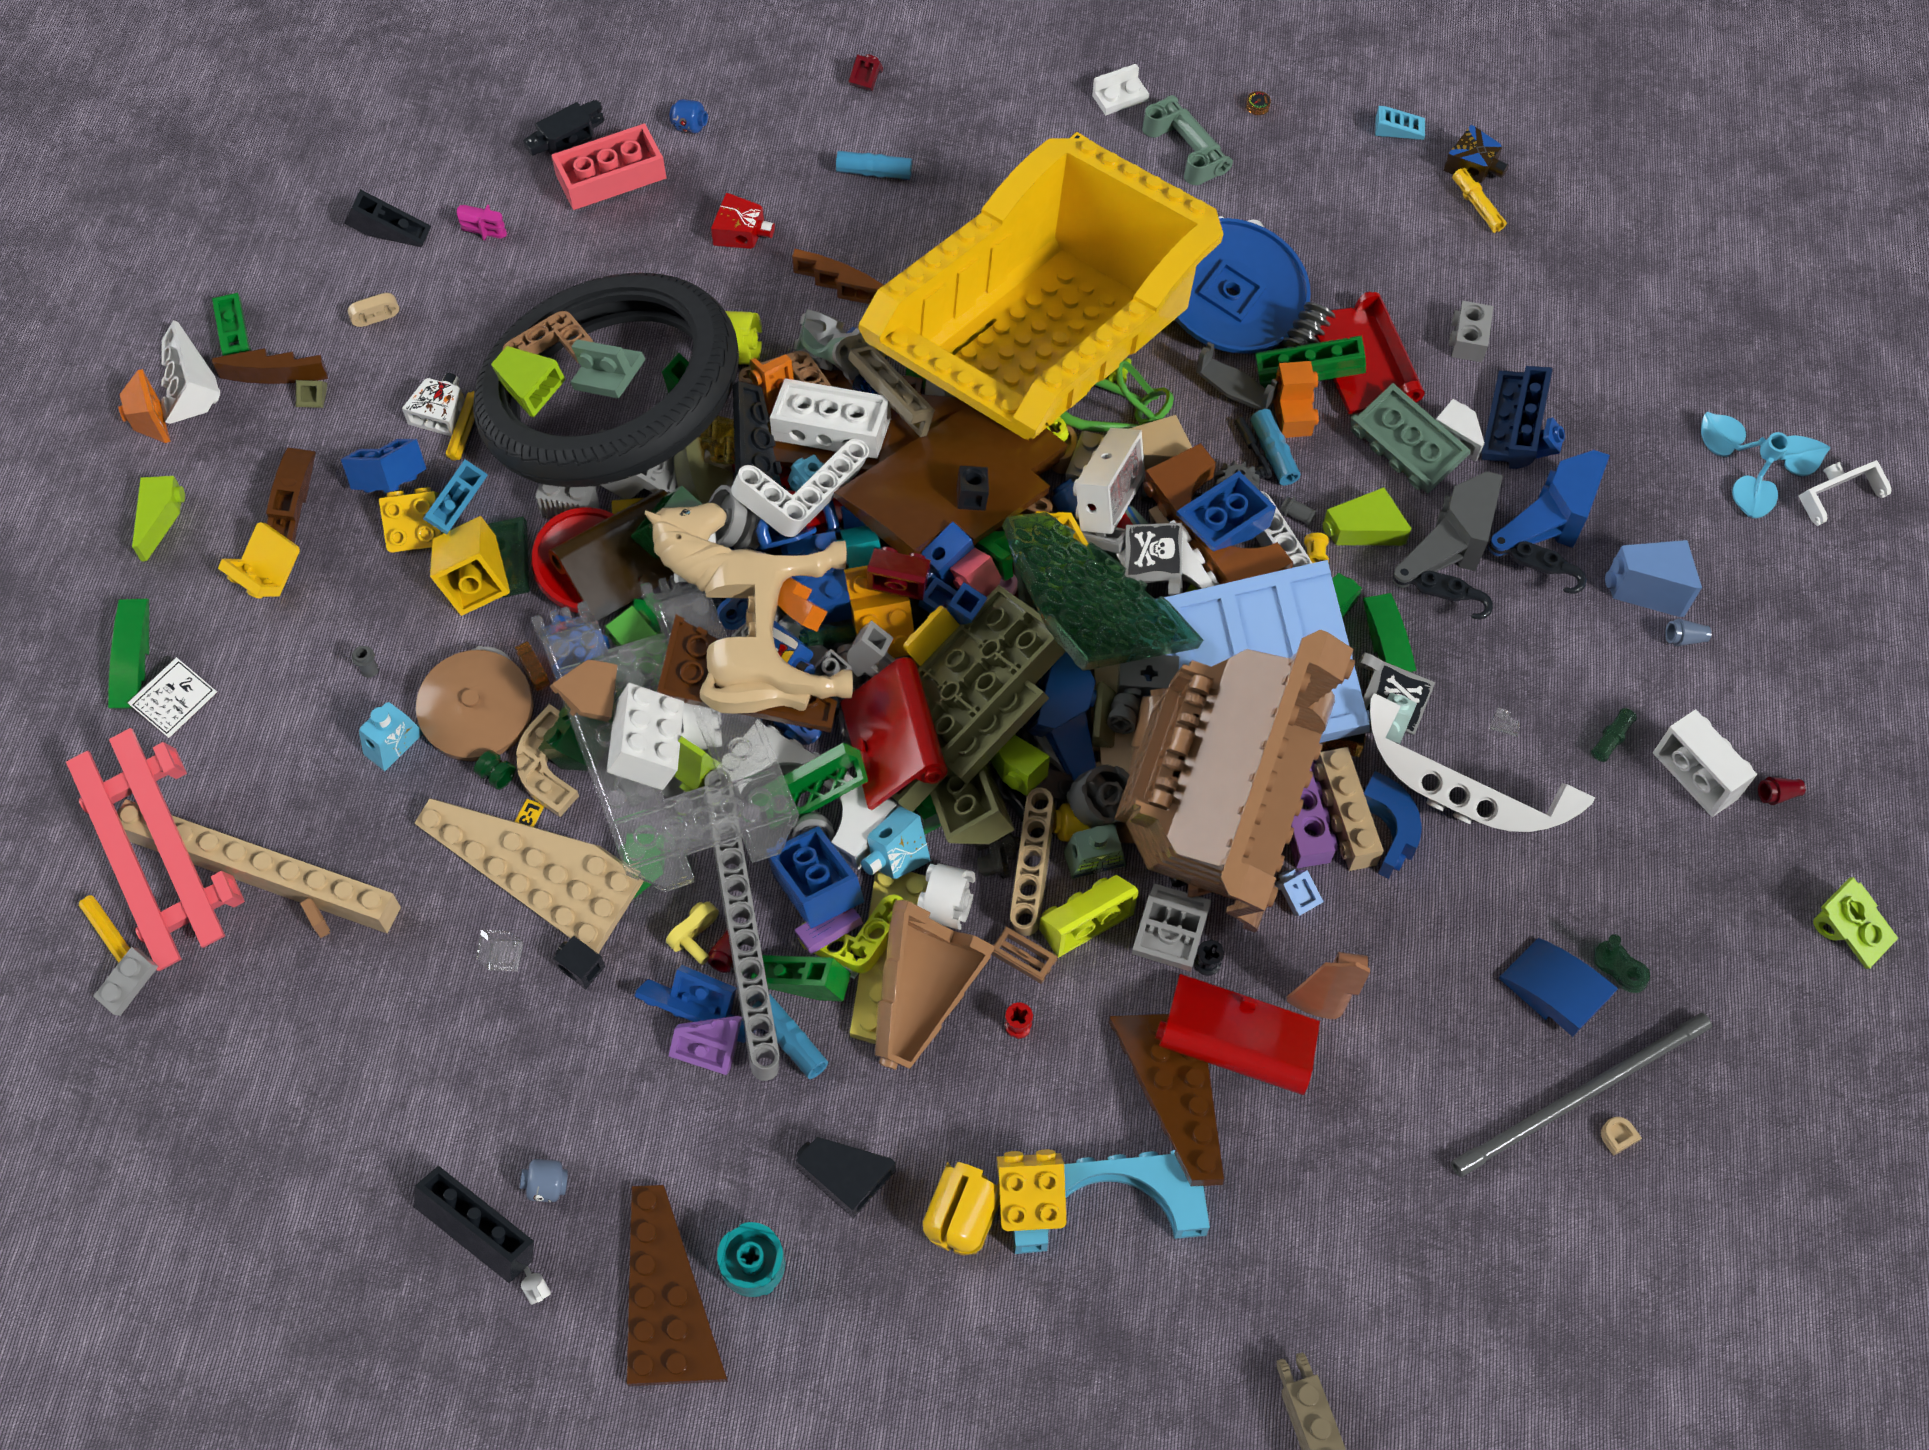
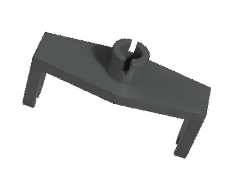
M1207 342V347H1203L1200 352L1196 373L1228 399L1230 398L1231 401H1238L1257 410L1268 409L1275 401L1279 382L1273 379L1271 385L1268 384L1264 388L1247 373L1212 359L1214 344Z

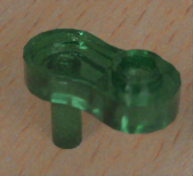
M1612 934L1608 941H1604L1597 946L1594 961L1599 969L1613 976L1622 989L1627 992L1638 993L1645 990L1650 980V971L1645 964L1627 953L1621 945V937L1619 935ZM1629 977H1635L1637 981L1631 980Z

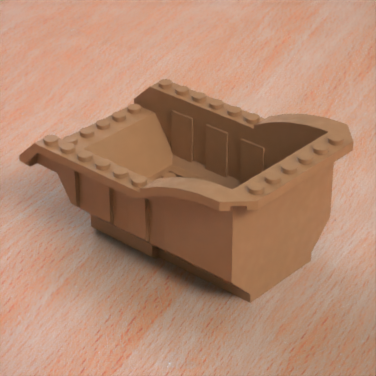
M1318 630L1301 639L1297 652L1291 658L1246 649L1212 667L1194 660L1189 665H1182L1170 681L1167 690L1152 709L1114 818L1126 823L1148 870L1235 900L1234 905L1227 906L1226 913L1244 923L1243 929L1254 933L1258 931L1267 906H1273L1278 893V887L1274 884L1276 880L1274 875L1275 872L1279 873L1282 868L1285 856L1281 854L1284 845L1290 843L1294 832L1291 824L1294 816L1298 817L1304 802V800L1300 799L1303 789L1309 787L1313 772L1310 771L1313 760L1317 761L1322 749V744L1319 742L1323 732L1326 730L1335 703V695L1332 689H1336L1338 684L1343 683L1344 679L1348 680L1354 668L1355 660L1350 659L1353 648L1329 632Z

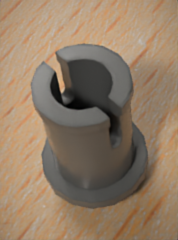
M1287 496L1280 509L1284 516L1290 515L1306 523L1308 526L1317 510L1296 501L1294 496L1292 498Z
M367 646L357 647L352 653L353 663L359 667L364 677L371 678L377 675L379 669L374 660V651Z

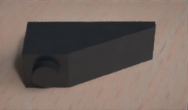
M361 189L344 223L367 236L417 247L423 246L431 229V225Z

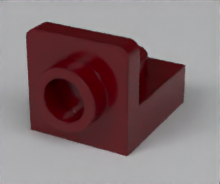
M857 54L848 81L849 84L873 91L878 73L883 72V66L879 59L870 54H865V56Z

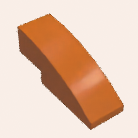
M791 577L786 579L780 589L777 605L792 619L817 632L827 611L807 600L812 589Z

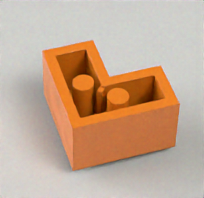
M1311 361L1279 363L1276 375L1279 385L1275 401L1273 402L1278 427L1285 438L1312 436L1314 426L1318 425L1319 422L1318 410L1313 409L1312 404L1314 402L1313 390L1318 387V374L1316 371L1313 372Z

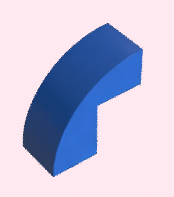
M935 577L925 591L923 601L919 600L918 606L929 613L935 611L939 606H943L958 624H969L979 612L987 597L965 582L957 591Z

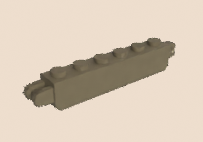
M1303 1352L1296 1354V1364L1303 1379L1295 1382L1286 1360H1277V1369L1284 1386L1281 1391L1283 1401L1301 1449L1346 1450L1318 1374L1313 1375L1306 1355Z

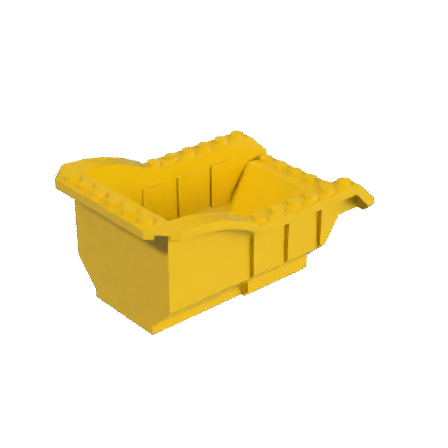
M1049 138L1030 153L1009 174L983 206L979 215L878 289L859 322L858 329L869 345L1027 440L1030 438L1034 439L1044 429L1052 425L1065 411L1072 408L1086 396L1097 382L1103 381L1114 372L1125 358L1135 354L1188 308L1196 266L1222 242L1223 230L1218 213L1214 207L1206 204L1204 201L1191 196L1182 189L1167 183L1160 177L1143 170L1086 138Z

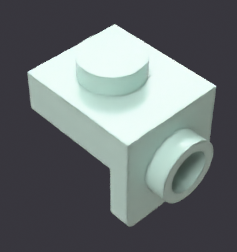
M1390 693L1387 699L1401 707L1385 738L1400 744L1417 703L1411 701L1406 696Z

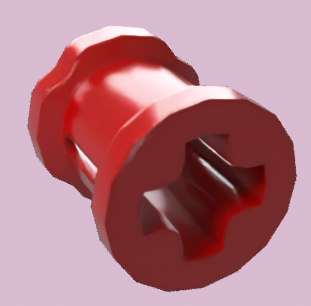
M1017 1002L1007 1008L1005 1015V1030L1007 1034L1017 1039L1025 1038L1029 1035L1032 1027L1033 1012L1027 1004Z

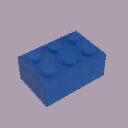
M835 531L807 536L801 540L780 545L781 555L801 556L822 552L831 543L837 542ZM831 568L822 577L818 578L809 576L791 577L812 589L807 599L808 601L827 611L821 625L852 619L851 601L843 569Z
M819 826L766 851L773 877L810 929L865 902L857 875Z

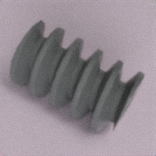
M1306 302L1304 305L1305 311H1301L1298 314L1300 320L1293 322L1294 329L1288 330L1287 335L1289 338H1284L1282 345L1285 348H1296L1297 346L1310 343H1319L1315 335H1325V332L1320 327L1321 325L1329 327L1331 324L1326 320V317L1335 318V314L1320 304Z

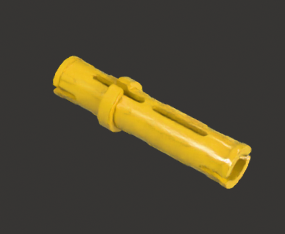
M1466 168L1457 170L1453 174L1452 179L1462 190L1463 197L1473 204L1492 232L1501 231L1507 222L1482 191L1481 184L1473 180Z

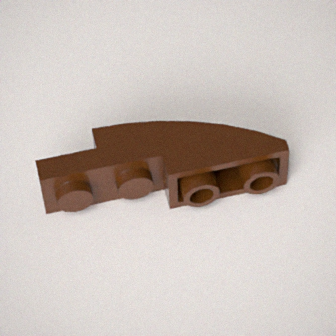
M287 447L273 482L266 515L268 516L267 524L295 543L302 504L306 503L316 452Z

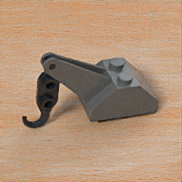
M1486 471L1454 486L1451 497L1445 496L1442 510L1437 518L1436 527L1395 568L1392 581L1396 586L1405 588L1413 584L1421 593L1455 602L1476 600L1483 603L1484 611L1473 613L1471 615L1472 619H1485L1491 614L1493 602L1487 593L1473 588L1461 578L1438 573V571L1454 563H1457L1461 568L1476 571L1488 543L1503 475Z

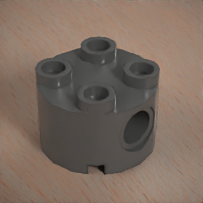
M1108 764L1098 766L1079 775L1072 783L1071 789L1066 795L1075 817L1091 829L1096 826L1121 822L1114 818L1130 774L1121 767H1113Z

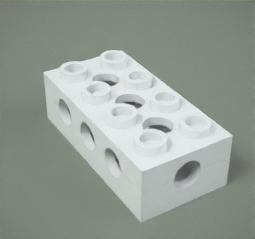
M785 378L770 416L771 434L774 436L775 441L831 451H838L847 441L858 439L868 446L869 454L867 457L877 459L891 420L890 402L883 395Z

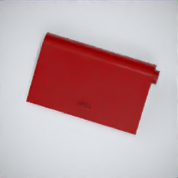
M1366 292L1362 294L1353 308L1331 310L1335 314V318L1326 317V320L1331 325L1329 327L1321 325L1320 328L1325 332V335L1316 334L1315 337L1319 342L1343 338L1350 339V337L1362 335L1366 357V373L1333 378L1348 414L1363 412L1392 383L1416 403L1424 397L1425 391L1379 293Z
M899 658L893 661L852 693L851 699L845 698L841 701L851 745L860 750L868 782L862 784L868 809H875L914 779L924 783L935 784L946 776V763L917 664L913 659Z
M1180 974L1168 1019L1166 1022L1160 1021L1155 1039L1160 1040L1159 1047L1304 1095L1313 1071L1320 1021Z

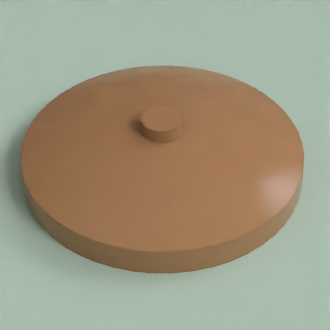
M486 650L464 651L441 661L425 677L416 700L418 724L430 744L442 754L462 761H477L488 750H493L499 755L509 750L520 740L528 728L533 712L532 691L520 668L505 656Z

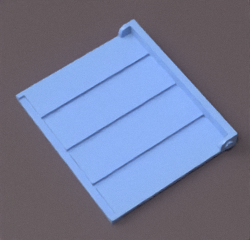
M1328 560L1124 607L1133 653L1179 656V669L1183 664L1189 665L1192 660L1212 667L1246 649L1291 658L1297 652L1301 639L1318 630L1329 632L1349 646ZM1354 666L1349 679H1344L1342 684H1338L1336 689H1332L1335 695V703L1326 730L1323 732L1319 743L1370 732L1369 722L1371 718L1369 710L1365 709ZM1144 675L1146 677V681L1150 682V675Z

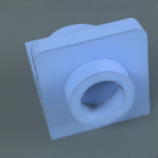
M1295 868L1289 869L1279 875L1280 880L1274 883L1278 890L1283 892L1294 916H1300L1323 903L1308 870L1296 871Z

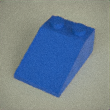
M1238 471L1179 509L1176 515L1212 551H1216L1251 540L1269 528L1276 506Z

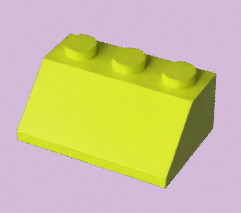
M1118 875L1109 879L1106 877L1094 883L1092 889L1085 893L1077 892L1058 908L1057 906H1052L1044 911L1042 917H1040L1039 930L1059 958L1134 915L1139 891L1134 885Z

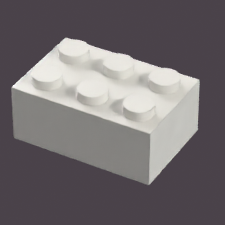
M628 683L615 702L607 772L663 790L678 771L680 750L678 740L681 737L684 701Z
M1696 709L1671 725L1653 751V754L1711 817H1714L1737 801L1757 775L1750 763L1742 759L1732 748L1730 742L1723 738L1712 727L1710 721L1703 717Z

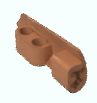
M1338 952L1333 963L1325 962L1300 986L1287 995V1002L1317 1017L1327 1019L1341 1017L1352 995L1360 994L1370 974L1368 956Z

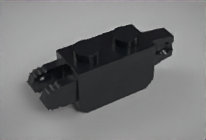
M593 100L581 106L576 102L535 123L537 131L523 140L526 150L532 156L544 151H548L552 155L592 140L594 135L593 129L604 121L603 113H601V102Z

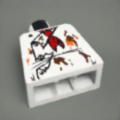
M446 373L442 381L430 378L425 379L402 408L408 425L452 437L465 401L462 390L458 387L460 379L452 373Z

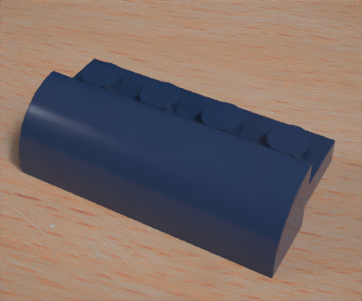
M1526 366L1525 372L1499 371L1482 449V460L1509 462V469L1523 468L1534 462L1537 455L1553 367Z

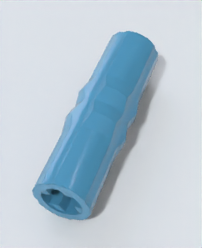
M838 151L836 172L910 180L912 158L872 154L869 152Z
M1263 409L1257 411L1252 415L1251 423L1258 435L1261 448L1265 451L1266 458L1271 463L1280 485L1287 486L1295 483L1301 474L1291 455L1285 436L1280 431L1271 410Z
M769 994L777 1043L808 1079L815 1078L827 1067V1059L809 1040L797 1023ZM757 1001L753 1008L760 1007L762 1003Z

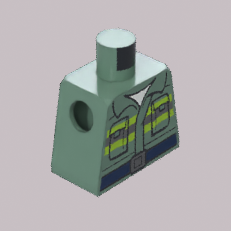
M1114 824L1096 826L1092 829L1074 833L1064 850L1071 879L1126 866Z

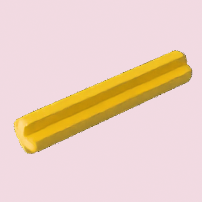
M474 391L467 393L445 453L446 457L452 461L461 459L475 421L473 408Z
M88 895L80 900L79 907L119 963L130 947L94 896Z

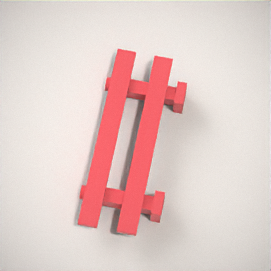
M129 728L109 739L123 770L122 773L103 782L89 751L83 752L66 761L81 795L79 803L91 818L138 926L135 929L136 934L141 942L146 944L152 960L159 966L157 971H161L182 960L170 934L171 932L191 923L200 946L204 948L225 937L214 909L224 904L236 907L245 901L234 876L223 871L210 876L213 881L212 885L206 888L202 885L156 782L167 775L178 779L187 774L176 748L162 742L152 747L155 755L146 760L133 729ZM131 794L136 799L180 898V902L163 911H160L113 805Z

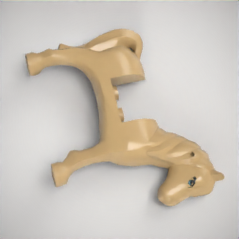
M706 503L695 507L662 508L657 513L645 510V515L653 524L654 551L661 558L664 566L669 567L686 582L695 584L700 591H705L706 598H748V609H746L747 637L720 639L710 644L707 649L706 659L709 673L700 689V698L705 704L720 713L737 714L755 713L778 706H787L804 711L807 708L810 695L821 699L836 696L852 698V670H841L830 677L809 674L798 670L780 657L775 648L773 638V625L779 592L783 582L792 576L818 578L822 577L831 568L845 569L846 541L833 542L822 552L801 556L769 555L750 549L731 550L728 547L708 541L713 533L724 526L727 518L725 511L715 503Z

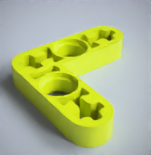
M895 894L884 897L855 938L845 934L814 954L820 957L834 958L842 966L856 973H865L871 970L888 945L889 926L892 918V911L889 913L888 910L893 909L896 900H903V898ZM877 928L885 930L880 938H870L873 930ZM836 941L844 943L839 951H829L832 943ZM864 954L866 955L865 959L859 958L857 961L854 955L862 957Z

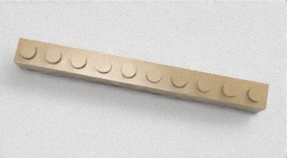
M125 799L117 814L129 841L159 852L138 804ZM172 816L189 856L196 866L216 873L223 871L233 875L238 881L300 903L308 898L313 899L317 907L322 911L384 933H388L401 909L393 893Z

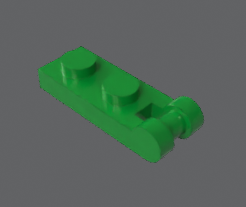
M234 293L212 298L222 355L226 356L251 351L239 294ZM239 341V344L230 346L231 342Z

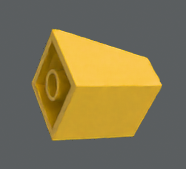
M481 516L450 530L448 534L443 533L433 538L430 577L461 616L510 593L496 535Z

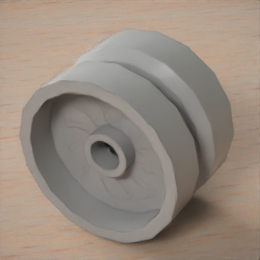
M721 485L714 491L709 500V503H715L720 506L727 516L724 526L716 531V543L725 547H733L735 550L749 547L754 550L757 549L760 544L756 528L761 518L732 495V486Z

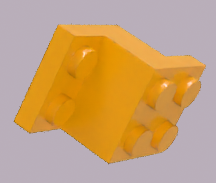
M868 565L844 569L851 601L852 622L856 634L872 620L893 637L887 650L889 655L893 658L909 655L903 648L908 637L914 633L909 598L867 589Z

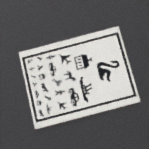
M176 657L134 696L128 704L170 738L217 691Z

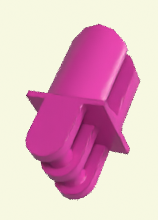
M488 204L485 209L468 205H460L457 208L456 213L462 230L481 234L483 240L487 236L504 238L507 235L502 214L490 210Z

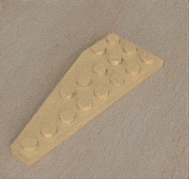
M429 799L415 821L417 826L570 938L574 935L598 954L646 879L599 845L466 809L440 800Z

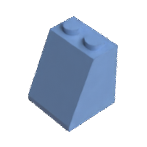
M1687 540L1623 545L1617 556L1614 557L1609 571L1605 574V583L1607 588H1610L1613 599L1677 617H1685L1702 589Z

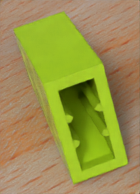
M506 346L491 364L501 384L531 417H535L566 380L556 360L510 346Z
M1384 487L1327 509L1323 522L1325 534L1332 538L1335 545L1402 546L1407 543L1411 532V527Z

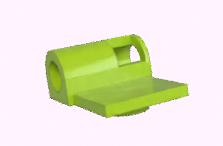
M1850 877L1821 906L1822 911L1813 920L1816 930L1825 938L1845 940L1865 969H1870L1898 939L1897 935L1876 907L1878 905L1861 882L1858 883L1854 877ZM1826 923L1833 928L1834 934L1828 933L1822 927Z

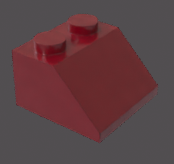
M890 547L874 548L867 569V589L923 601L931 560L918 553L901 554L896 549Z

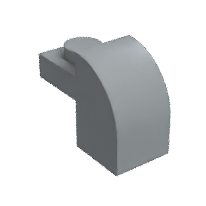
M872 620L860 629L847 653L848 664L858 677L864 672L870 677H874L896 660L887 653L893 637Z

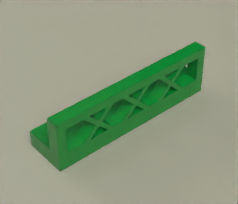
M841 743L750 794L752 804L765 809L769 828L771 831L776 832L800 819L803 815L817 810L868 782L861 752L852 746ZM855 766L857 777L848 782L844 781L843 779L848 768ZM830 778L833 779L834 782L830 792L824 795L821 794L820 791L824 782ZM807 791L810 792L807 804L798 807L797 804L801 794ZM783 804L788 805L784 816L777 820L775 809Z

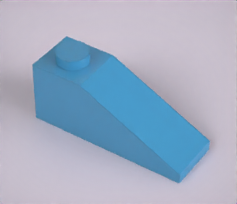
M464 459L423 519L440 531L448 534L488 474Z

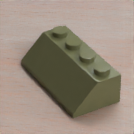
M989 762L968 784H965L953 772H950L930 793L946 840L949 843L990 844L1015 830Z

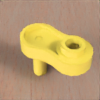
M710 901L697 903L690 910V916L669 933L666 943L675 952L685 948L701 965H704L710 956L693 939L716 920L719 910Z

